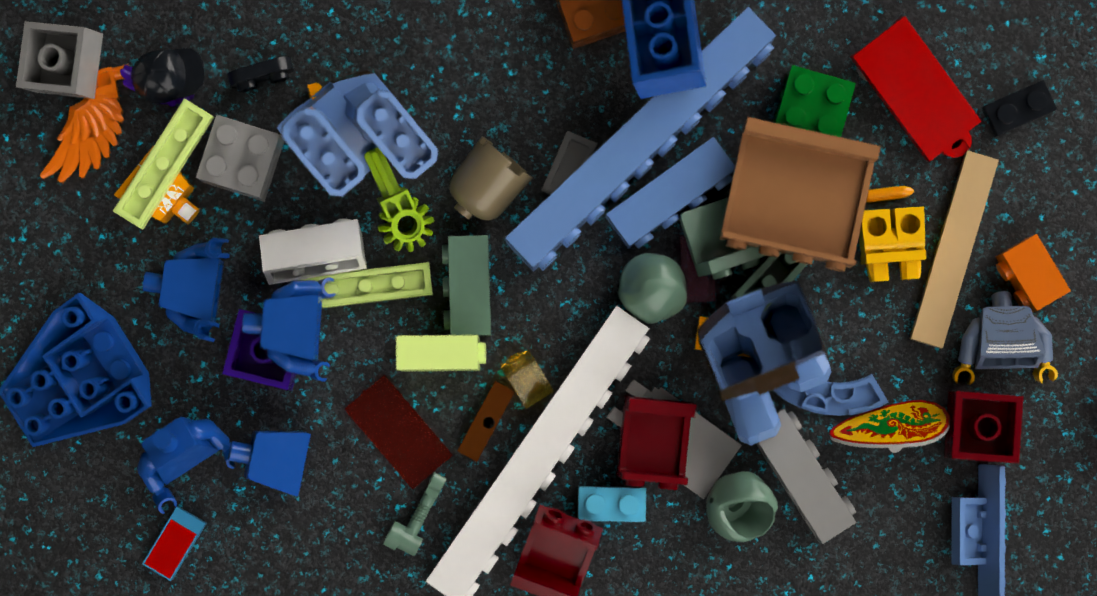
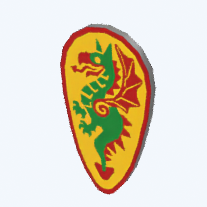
M910 400L873 409L844 420L830 430V438L834 442L865 448H889V451L897 453L902 448L924 446L944 437L950 429V416L946 409L937 403L926 400Z

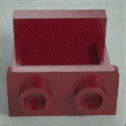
M624 397L616 476L625 479V485L645 487V481L658 482V488L678 490V484H688L685 471L691 418H695L696 404L674 400Z
M540 505L510 586L537 596H578L594 552L599 545L603 528L596 526L588 520H580L564 514L556 508Z

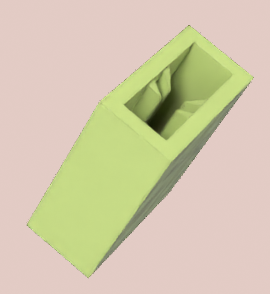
M478 335L396 336V370L401 372L480 371V364H486L485 342L480 343Z

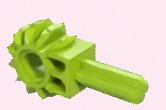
M378 147L367 151L364 154L365 161L382 197L377 199L382 209L379 217L382 220L388 221V223L378 226L379 232H388L384 236L383 241L389 244L395 240L394 249L396 251L402 249L404 242L408 252L414 251L413 241L424 247L426 243L421 238V235L432 236L433 234L431 229L424 227V225L434 222L432 216H424L428 212L429 207L423 204L417 208L418 199L411 197L405 186L399 187L387 158ZM404 216H411L414 219L412 229L407 232L399 231V220Z

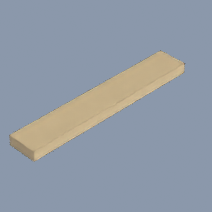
M968 150L964 154L909 339L940 349L944 346L999 162L998 159Z

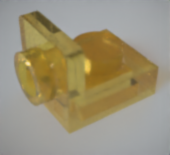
M529 350L511 355L506 360V363L501 366L502 371L526 409L554 392Z

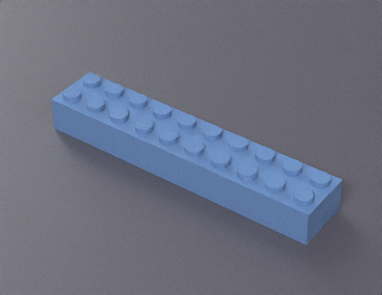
M747 7L702 50L706 87L654 96L505 238L506 244L533 272L538 267L544 271L556 260L557 254L555 251L559 247L564 245L568 248L581 236L580 227L586 222L590 226L594 224L605 213L604 210L606 208L604 205L610 199L614 203L617 202L629 190L628 187L630 185L628 182L633 177L640 180L652 168L654 163L652 159L657 154L663 158L676 145L678 141L676 136L681 131L687 135L700 122L699 120L702 118L700 113L704 109L710 113L723 100V97L726 95L724 90L727 87L734 90L740 85L750 72L748 67L753 64L757 68L770 56V52L774 49L771 44L776 34Z

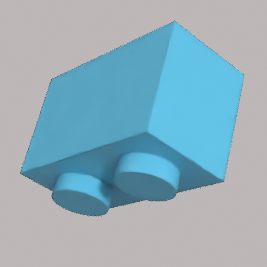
M578 486V519L588 521L646 522V488Z

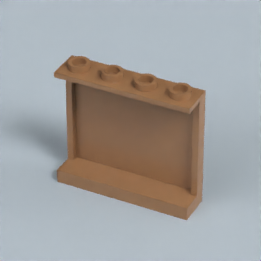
M748 117L744 122L719 239L726 240V246L730 248L746 250L747 245L760 248L759 254L779 257L780 253L793 255L792 261L812 265V261L816 260L825 262V268L845 272L846 267L851 268L856 265L854 256L874 162L878 160L881 146Z

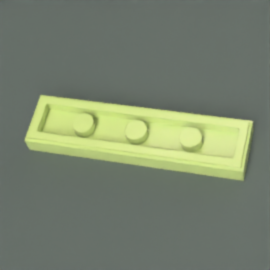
M184 98L113 212L143 230L214 117Z
M429 262L355 270L298 280L318 281L329 277L334 279L335 282L325 283L324 288L327 293H336V295L323 299L322 308L433 296Z

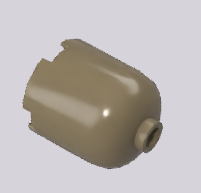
M483 136L453 173L449 180V190L452 197L458 202L454 208L465 218L470 219L474 215L481 220L490 221L499 217L531 182L533 177L527 174V171L505 152L500 153L492 146L493 143Z

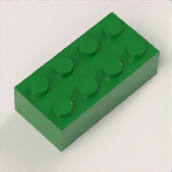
M792 65L787 71L773 123L841 137L856 83Z

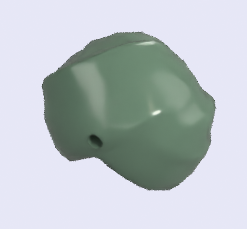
M644 253L635 256L624 266L620 275L617 294L622 305L632 317L643 323L654 324L673 317L684 308L687 301V284L682 269L673 259L665 255Z
M748 471L728 474L718 479L709 490L706 501V513L710 526L721 537L733 542H747L765 535L775 522V514L778 509L777 499L771 489L758 475Z

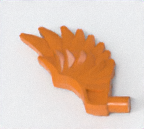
M124 65L99 69L95 99L84 98L82 101L69 107L66 125L57 137L61 144L48 165L41 172L40 177L42 179L48 178L62 168L58 181L63 183L73 174L78 165L79 177L85 178L92 164L94 169H100L102 154L104 158H110V143L114 147L118 145L115 133L117 135L122 134L119 122L123 123L125 120L121 115L123 114V109L117 101L120 99L117 80L124 79L120 73V69H123Z

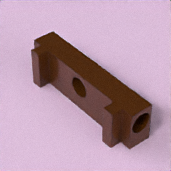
M497 381L494 382L457 450L458 452L478 462L515 391ZM487 417H491L495 421L494 426L490 429L486 428L483 424L484 419Z

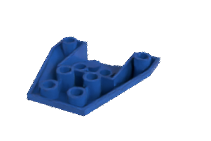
M82 293L76 294L51 313L0 388V396L32 447L126 424L152 406L150 377L147 368L115 317Z

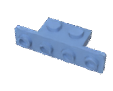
M979 464L978 497H952L951 564L978 565V596H1005L1006 478L1004 465Z

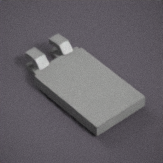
M632 380L625 390L633 397L680 401L662 387L659 389L654 387L651 392L635 380ZM613 407L606 418L621 428L623 412ZM695 413V418H691L685 471L688 484L684 486L704 499L742 445L698 413Z

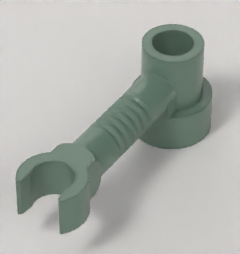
M436 472L433 473L419 502L420 504H418L408 525L404 526L394 521L383 542L384 546L394 551L398 548L415 556L423 538L417 535L423 525L422 523L426 519L425 517L429 513L428 511H430L444 486L446 477Z

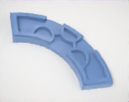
M873 374L850 382H827L803 392L791 389L789 384L772 390L779 397L798 408L823 415H854L871 411L889 403Z

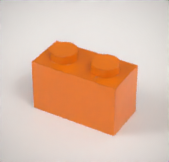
M1037 234L1029 236L995 256L999 262L996 264L998 272L1005 281L1010 280L1016 290L1013 293L1019 306L1030 307L1032 312L1042 309L1071 291Z

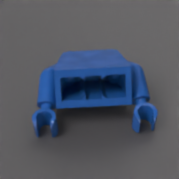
M212 238L208 242L197 243L177 252L173 260L165 261L163 274L146 272L143 280L144 292L160 294L159 307L166 308V316L182 331L210 342L215 341L214 338L209 336L210 329L213 326L218 328L220 326L216 323L224 261L218 258H229V254L221 252L222 244L229 243V240L222 238Z
M329 277L318 281H293L274 291L271 299L264 300L263 314L244 313L243 333L261 334V348L267 349L269 359L285 371L310 376L314 380L325 382L327 378L318 375V369L321 366L330 367L329 363L318 360L322 300L336 295V293H327L324 288L325 283L335 282L334 279Z
M180 417L142 441L141 445L145 452L140 456L137 470L149 492L154 493L152 499L160 513L165 514L162 504L166 501H172L174 506L177 507L175 497L169 488H163L164 484H169L219 450L223 451L226 465L231 469L236 468L234 462L228 461L230 439L213 421L209 419L191 420Z

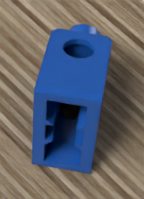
M253 431L250 444L236 441L231 442L228 461L246 464L245 478L287 494L298 496L311 434L303 431Z

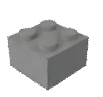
M24 21L16 87L36 93L95 99L103 34L85 27Z
M216 114L196 178L203 183L265 202L285 140L280 134Z

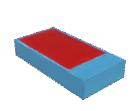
M177 506L142 564L167 580L172 581L207 523Z

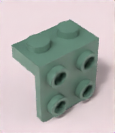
M728 198L680 214L679 220L698 277L712 274L713 280L733 274L731 268L740 264L743 270L762 264L760 258L766 256L759 254L760 248L747 245L746 250L734 249L726 246V240L719 239Z

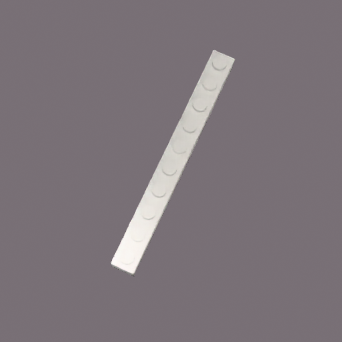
M618 306L615 307L426 580L429 585L445 596H473L480 586L475 580L482 570L487 574L490 572L499 559L494 554L501 543L508 546L518 531L513 527L520 515L525 519L528 517L537 504L532 499L539 488L543 491L548 488L556 476L551 472L558 460L563 464L566 462L575 448L570 444L577 433L583 437L594 421L589 417L596 406L602 409L612 395V392L608 390L614 379L621 382L632 366L627 363L629 357L634 351L640 354L650 340L645 335L649 330L646 325Z

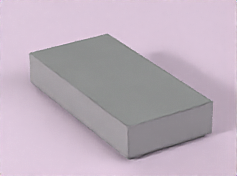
M567 131L541 191L551 195L594 154L598 144Z

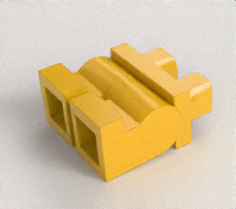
M924 206L864 211L859 233L861 265L866 264L870 282L889 281L888 263L899 262L900 280L920 278L921 260H926Z

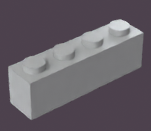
M780 409L776 411L781 423L777 435L756 443L817 541L824 544L857 523L852 516L856 513V510L846 496L842 498L839 496L834 488L838 485V482L830 469L827 467L823 470L816 460L820 454L810 439L805 442L798 431L802 428V425L792 411L787 413L785 409Z

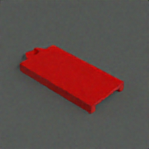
M901 16L888 29L850 56L926 161H932L941 153L947 157L957 158L964 155L971 148L972 137L969 131L982 121L906 16ZM960 139L961 142L959 143V145L955 148H952V145Z

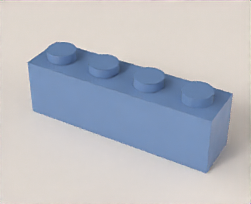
M712 137L608 212L605 218L628 249L633 245L639 249L654 238L651 232L662 225L666 230L676 223L680 217L677 213L688 206L690 209H694L705 202L707 197L704 194L715 187L717 191H720L730 184L735 165L717 140Z

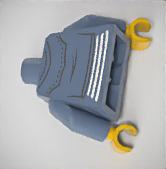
M1001 291L992 294V307L983 308L980 316L971 321L962 337L958 358L961 366L956 367L953 371L954 381L958 383L959 373L968 371L969 378L967 384H972L975 376L970 367L974 363L975 369L1034 368L1033 377L1040 383H1043V371L1048 369L1049 380L1055 381L1058 377V372L1055 367L1050 366V362L1053 361L1052 334L1037 317L1033 316L1030 307L1013 306L1010 292Z

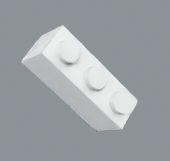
M338 219L331 224L325 225L307 224L300 229L289 231L278 229L270 231L265 235H259L262 268L269 285L367 269L363 236L358 219Z

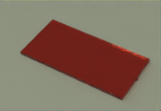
M385 375L366 391L364 390L357 399L344 409L412 490L453 455Z

